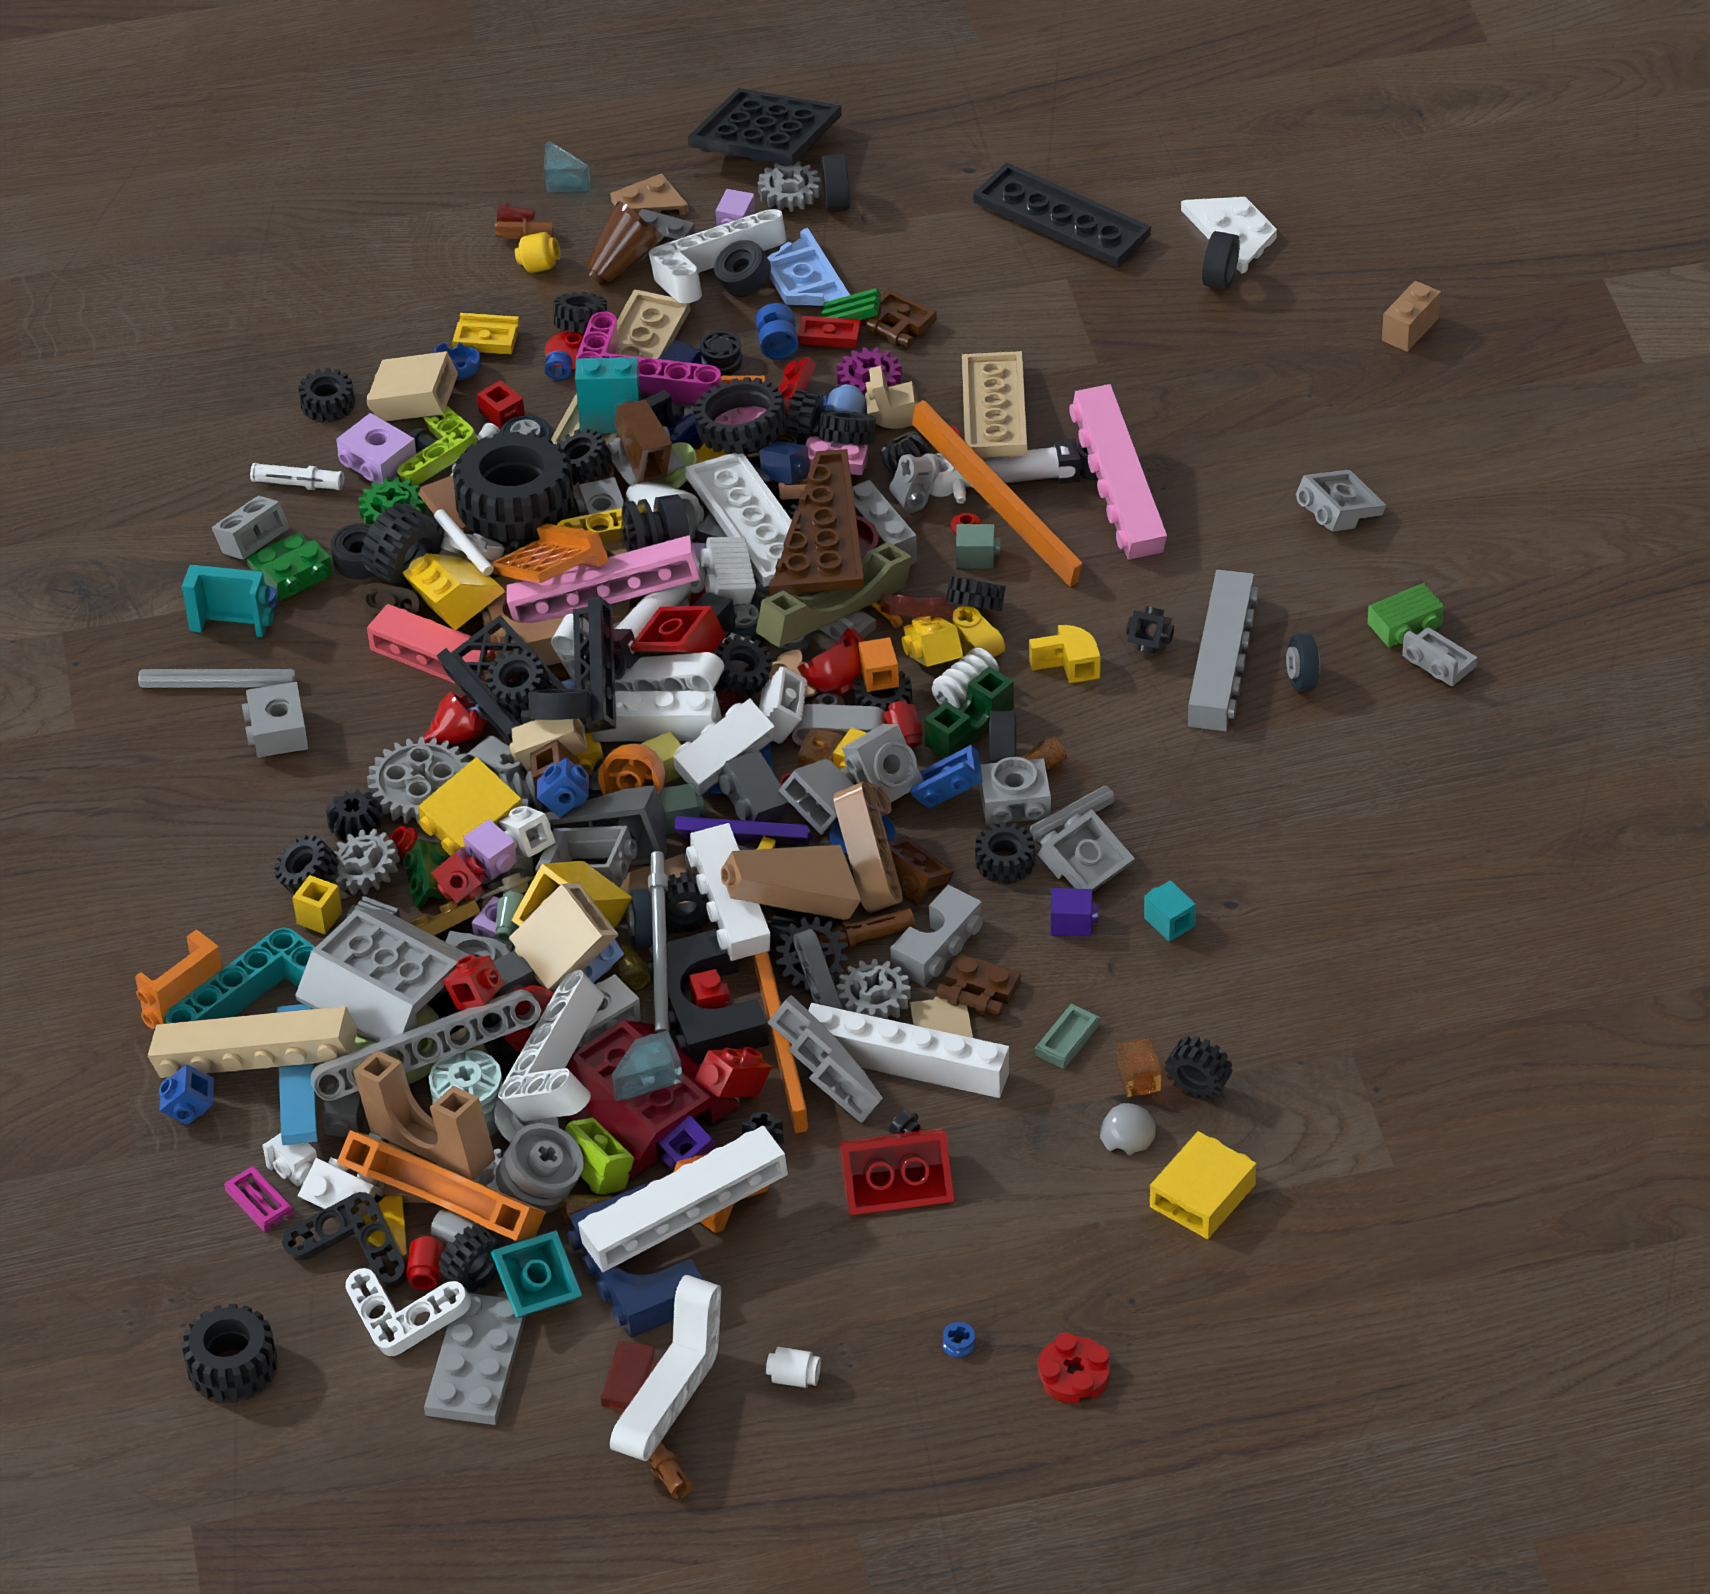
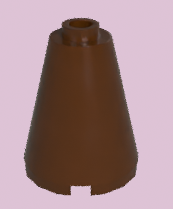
M618 201L586 266L590 268V271L587 274L599 284H602L604 280L610 284L652 248L657 246L664 236L655 227L643 220L639 214L623 202Z

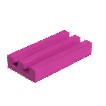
M254 1166L224 1183L225 1191L265 1233L271 1230V1224L274 1223L276 1226L281 1224L282 1217L286 1216L289 1219L294 1215L293 1207ZM250 1178L278 1209L274 1210L246 1180ZM237 1185L241 1187V1189L257 1204V1206L267 1216H264L260 1212V1210L244 1195V1193L237 1187Z

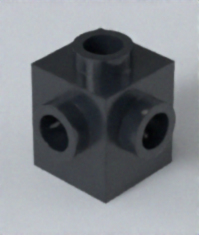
M1146 606L1145 612L1134 610L1133 616L1129 617L1127 623V642L1137 644L1136 650L1155 654L1156 648L1165 649L1166 644H1170L1174 636L1175 626L1171 625L1172 618L1163 616L1164 610ZM1152 624L1156 625L1154 636L1149 634V627Z

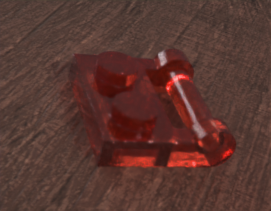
M882 593L880 598L881 612L890 615L953 618L954 605L947 604L945 596L914 598V596L910 595L893 596L892 593Z

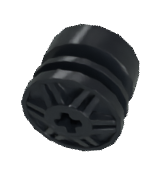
M678 494L655 497L653 512L646 499L638 500L637 505L634 501L623 502L621 532L627 552L690 535L685 507Z

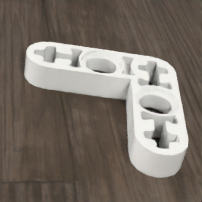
M366 1268L358 1269L351 1273L346 1280V1290L367 1330L381 1352L387 1356H396L464 1315L471 1305V1298L461 1283L452 1281L439 1286L404 1309L396 1312L381 1282L371 1270ZM365 1282L368 1290L372 1294L367 1298L361 1291L360 1285ZM455 1295L457 1301L450 1304L449 1298ZM384 1305L386 1307L385 1312L379 1318H369L371 1310L376 1306ZM438 1305L441 1312L438 1313L435 1310L434 1306ZM422 1312L430 1313V1318L425 1324L414 1325L416 1316ZM387 1327L394 1333L395 1339L389 1342L383 1330Z

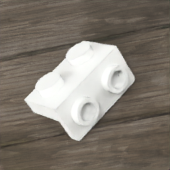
M330 1157L328 1163L317 1158L315 1159L298 1196L326 1209L358 1192H366L372 1195L373 1198L376 1194L383 1197L384 1190L375 1186L378 1180L359 1172L355 1177L347 1173V1167L338 1164L336 1159ZM362 1202L358 1205L359 1211L357 1213L364 1217L367 1213L366 1208L369 1206Z

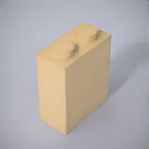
M448 352L382 360L378 372L375 374L370 393L367 395L368 408L375 416L385 422L444 414L458 376V372Z
M579 883L561 884L509 939L515 946L516 954L519 957H523L534 970L536 980L543 987L550 990L557 989L561 981L572 971H583L618 936V933Z

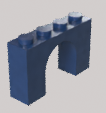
M646 1184L569 1215L570 1231L566 1232L572 1250H579L582 1255L581 1261L585 1272L589 1277L594 1275L596 1278V1287L601 1299L604 1302L609 1300L612 1306L611 1312L617 1326H624L630 1338L674 1320L675 1294L679 1282L684 1275L704 1280L692 1259L650 1275L630 1274L622 1271L617 1266L602 1272L582 1244L578 1222L584 1220L592 1213L611 1206L622 1197L630 1196L647 1187Z

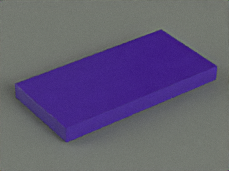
M679 816L675 818V830L683 839H691L690 833L729 823L734 838L739 843L760 844L763 836L776 840L775 845L795 846L802 844L806 846L809 845V842H814V835L807 825Z

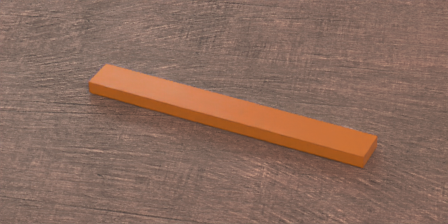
M922 400L915 404L912 425L1069 587L1078 583L1082 568V562L926 401Z
M766 951L752 955L767 1021H769L780 1008L781 1003L769 954ZM769 1025L794 1132H806L808 1129L807 1109L794 1056L788 1051L791 1043Z

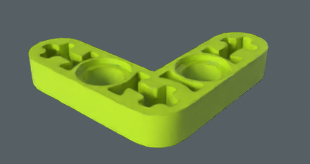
M446 406L444 414L423 417L430 432L439 440L400 464L397 473L402 483L407 479L411 480V486L423 483L455 463L471 444H477L478 438L474 429L448 406Z

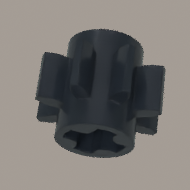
M770 1111L753 1112L749 1122L744 1121L741 1123L742 1135L764 1125L776 1143H784L782 1119L775 1120Z

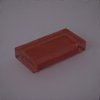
M618 1341L601 1396L602 1406L627 1409L647 1380L654 1357V1346Z

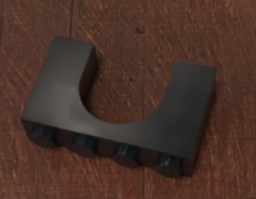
M719 928L666 942L669 1029L676 1030V1045L681 1052L689 1056L697 1065L703 1063L708 1050H724V1048L744 1049V1047L757 1049L769 1045L767 1021L757 999L719 1009H706L690 1003L685 998L686 993L691 989L690 975L716 969L720 977L738 972L737 960L731 961L727 949L721 950L716 933L717 930H720ZM653 946L649 947L650 961L645 962L650 982L654 981Z

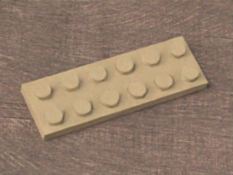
M1022 351L962 354L965 442L981 459L1000 456L1015 458L1020 455H1028Z

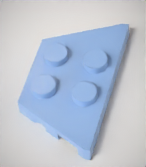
M808 228L800 232V238L793 244L788 241L780 247L779 251L767 257L771 265L769 278L786 305L823 306L824 302L850 295Z

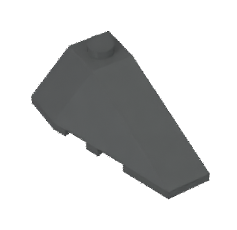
M655 785L623 789L587 800L580 807H573L561 818L552 811L545 813L550 822L551 831L556 828L628 826L631 838L637 844V855L630 865L650 864L651 853L655 851L663 852L664 860L667 859L666 816ZM594 858V859L605 860L606 858Z

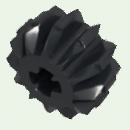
M914 430L900 435L885 444L880 451V455L885 468L888 469L890 474L895 476L901 456L909 454L914 457H922L928 453L934 454V451L932 449L933 445L918 430Z
M357 789L354 793L349 794L344 790L342 797L333 796L332 803L327 805V826L330 829V833H334L338 841L347 839L349 834L356 838L359 836L360 830H364L365 834L369 835L373 829L381 828V806L378 800L372 797L371 792L362 794Z

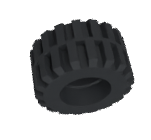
M407 503L395 504L393 508L389 507L383 514H380L374 524L370 526L369 532L363 541L364 546L361 551L363 555L362 563L369 572L388 584L411 588V584L402 572L409 568L410 563L416 558L423 557L426 553L439 554L442 551L441 543L444 538L442 527L437 521Z
M229 1304L228 1308H222L221 1305L215 1306L212 1312L205 1310L200 1313V1319H193L189 1324L190 1330H185L182 1350L189 1381L192 1382V1386L196 1391L201 1390L202 1396L209 1399L214 1396L216 1402L222 1403L225 1399H230L231 1403L239 1402L238 1398L244 1396L247 1400L254 1397V1391H263L266 1388L265 1382H271L274 1378L273 1371L277 1370L278 1363L273 1333L268 1320H264L263 1314L259 1311L252 1313L251 1307L244 1305L242 1308H238L237 1304ZM227 1350H243L240 1353L230 1357L218 1356L220 1353Z

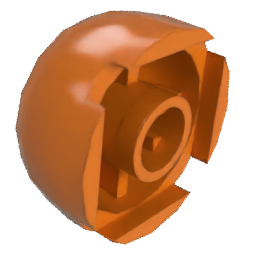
M627 744L616 748L608 754L598 772V782L604 795L623 789L655 785L660 795L666 778L661 758L655 751L640 744Z

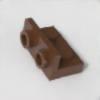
M905 837L888 842L902 894L916 905L923 904L929 888L950 883L954 871L910 838Z

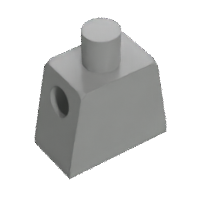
M823 759L794 770L778 791L822 835L837 818L833 801L834 793L853 786L854 775L846 768L839 770L831 760Z

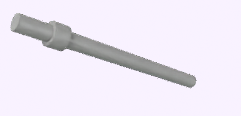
M655 851L651 853V874L648 876V891L652 893L655 1033L666 1035L669 1033L665 908L668 876L664 871V853Z

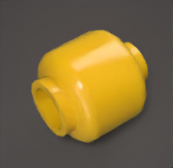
M547 232L526 235L520 239L519 248H515V258L518 265H523L529 273L550 270L555 267L557 260H560L561 253L558 241Z

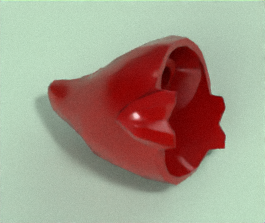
M450 691L440 701L430 728L422 737L425 743H430L435 737L437 745H441L446 740L449 741V745H459L482 734L487 721L484 718H479L478 712L475 709L470 712L466 710L476 707L473 703L469 702L466 695L458 697L453 691Z

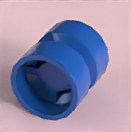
M781 303L768 304L762 307L755 319L761 352L765 357L773 360H782L792 356L799 346L793 311L789 306Z

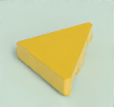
M385 1196L378 1204L407 1262L403 1197ZM368 1214L363 1217L367 1224L373 1222ZM373 1232L369 1236L368 1241L377 1247L382 1246L386 1239L385 1232Z

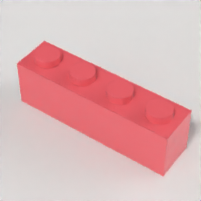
M389 604L382 609L367 627L371 651L453 683L455 682L444 671L436 655L445 648L451 653L472 637L459 630L455 631L431 619H425L405 609ZM471 650L462 659L465 662H479L481 650ZM488 650L486 662H495V650ZM484 670L483 682H486L487 674H491L489 670Z

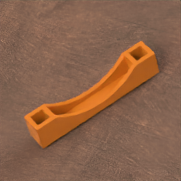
M352 1130L349 1131L337 1163L440 1205L519 1242L536 1237L546 1212L374 1137Z

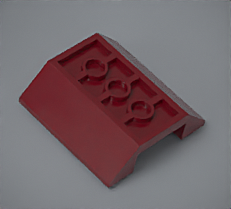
M621 1020L575 1050L565 1067L591 1093V1097L581 1111L564 1117L570 1122L593 1117L634 1157L631 1171L628 1172L630 1179L658 1161L656 1143L666 1137L689 1115L694 1118L702 1114L711 1124H714L739 1107V1102L735 1098H718L697 1083L694 1079L700 1066L685 1053L681 1052L678 1046L668 1037L656 1034L655 1026L649 1023Z

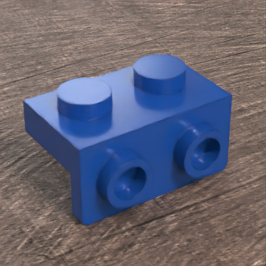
M970 745L919 771L924 782L912 787L911 794L925 807L930 809L983 782L978 750Z

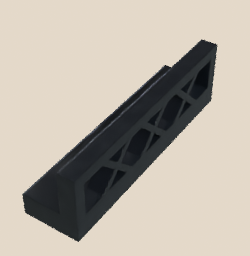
M601 596L588 598V607L573 609L575 689H585V683L589 678L591 685V719L594 723L586 724V718H580L585 727V734L616 729L613 606ZM583 617L589 618V635L583 630ZM588 647L590 652V665L584 661V652L588 649Z

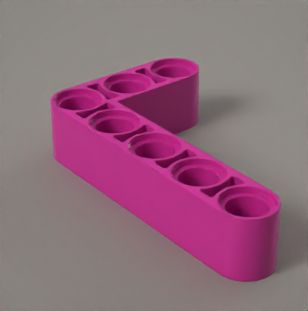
M598 312L592 315L576 359L636 356L615 354L618 347L617 318L614 314ZM638 357L640 391L643 393L654 395L664 389L671 395L672 402L695 404L697 399H701V395L704 392L709 393V388L712 386L720 388L721 372L715 366Z

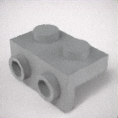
M1426 627L1418 635L1411 631L1404 634L1402 656L1450 686H1454L1477 666V657L1429 627Z

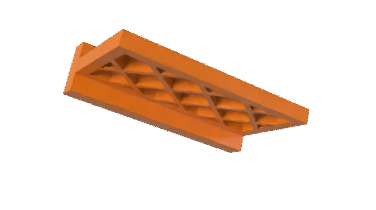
M546 523L536 528L540 539L490 564L494 567L491 574L541 584L581 563L599 567L609 562L598 532Z

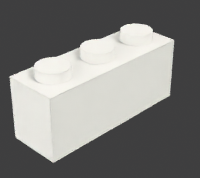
M749 698L743 704L737 703L727 711L726 717L717 724L712 722L702 730L701 736L692 743L688 741L681 745L675 752L674 768L688 784L693 783L698 796L702 795L719 782L718 777L726 761L761 750L774 740L775 726Z

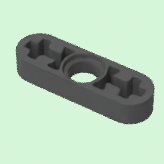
M812 929L794 934V945L815 1004L842 1009L816 934Z

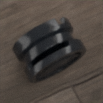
M717 330L704 335L700 340L701 364L717 367L721 372V376L730 375L741 367V341L733 332Z

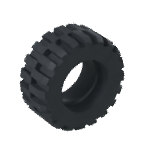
M511 432V434L507 435L502 433L494 434L489 439L484 437L478 440L476 445L471 444L466 448L464 454L462 453L456 461V466L453 469L455 502L459 518L466 526L468 525L470 530L476 534L480 532L483 537L488 539L494 537L503 542H508L509 539H516V542L525 541V538L533 537V539L539 538L536 528L546 523L557 525L568 517L573 507L574 494L571 461L559 445L553 444L550 439L544 436L538 438L534 433L524 435L520 434V432Z

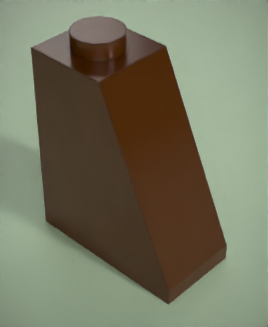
M628 401L620 406H616L614 424L637 484L667 477L672 442L647 401Z

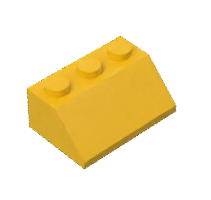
M426 553L423 557L413 560L409 568L402 572L413 589L420 594L423 602L455 631L505 592L489 575L484 576L474 563L464 556Z

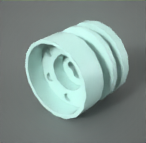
M467 1049L438 1060L432 1066L429 1075L432 1104L452 1086L479 1097L489 1136L495 1134L499 1129L494 1118V1107L497 1101L500 1100L498 1093L502 1086L499 1064L492 1056L472 1049Z

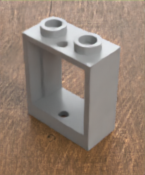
M628 826L556 828L552 831L556 843L544 849L535 872L537 874L542 863L571 862L572 859L608 858L606 864L590 866L620 888L623 880L627 878L632 860L636 858L637 844L631 838Z

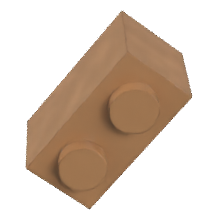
M1414 281L1384 312L1382 341L1408 352L1439 319L1441 291Z

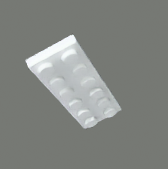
M732 453L685 467V477L728 537H746L752 572L763 587L769 586L776 572L775 566L777 561L781 558L784 549L783 544L792 521L744 453Z

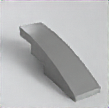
M790 995L768 1021V1024L792 1044L788 1051L814 1072L809 1079L862 1124L883 1099L841 1043L816 1017Z

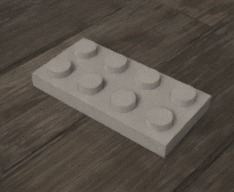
M468 1293L471 1298L470 1308L464 1315L448 1324L424 1405L425 1416L496 1425L527 1315L516 1319L509 1298Z

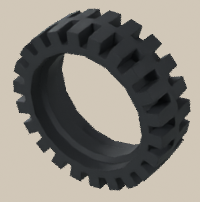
M744 377L742 382L735 378L731 379V384L723 381L719 383L720 388L712 386L709 388V393L704 392L701 395V399H697L696 407H694V418L701 442L705 443V446L709 449L713 447L715 452H720L723 449L724 454H731L733 450H736L737 454H742L744 449L747 448L749 452L756 451L755 446L759 445L763 448L767 446V441L774 442L777 439L776 435H781L783 428H786L787 425L785 404L781 391H779L776 385L772 386L770 381L762 382L761 378H755L753 382H751L750 377ZM756 406L766 409L763 415L743 424L724 425L714 422L718 416L738 407Z

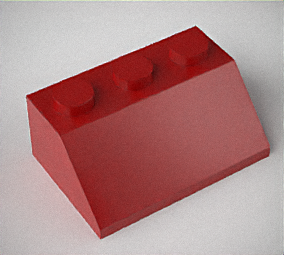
M942 1128L838 1142L842 1177L850 1216L954 1202L946 1132Z

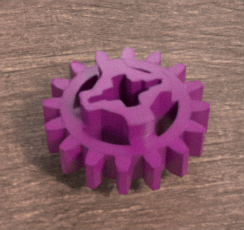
M863 347L862 353L852 350L851 357L843 356L842 363L837 364V385L855 386L865 396V393H867L866 382L870 381L869 368L881 366L887 385L891 387L902 383V365L898 364L897 356L890 357V351L888 350L883 353H879L878 347H875L872 352H868L866 347Z

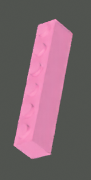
M1111 384L1075 391L1073 404H1070L1069 407L1070 416L1074 423H1078L1081 446L1083 448L1086 447L1088 450V464L1091 472H1096L1099 495L1101 498L1106 499L1108 520L1111 524L1114 523L1117 529L1116 540L1118 547L1124 549L1128 560L1163 553L1167 534Z
M690 535L608 557L609 562L599 567L587 564L575 566L541 584L525 580L507 585V604L512 619L522 623L545 621L573 614V609L588 607V598L601 596L609 604L700 580L699 563Z

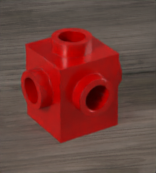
M463 847L431 872L438 881V888L443 896L448 900L453 899L456 904L464 897L468 901L474 899L484 890L480 884L488 878L484 873L486 868L476 856L471 857Z
M469 955L460 959L456 963L457 967L443 980L457 1010L485 1005L489 1000L495 998V993L504 985L490 955L477 958L475 955Z

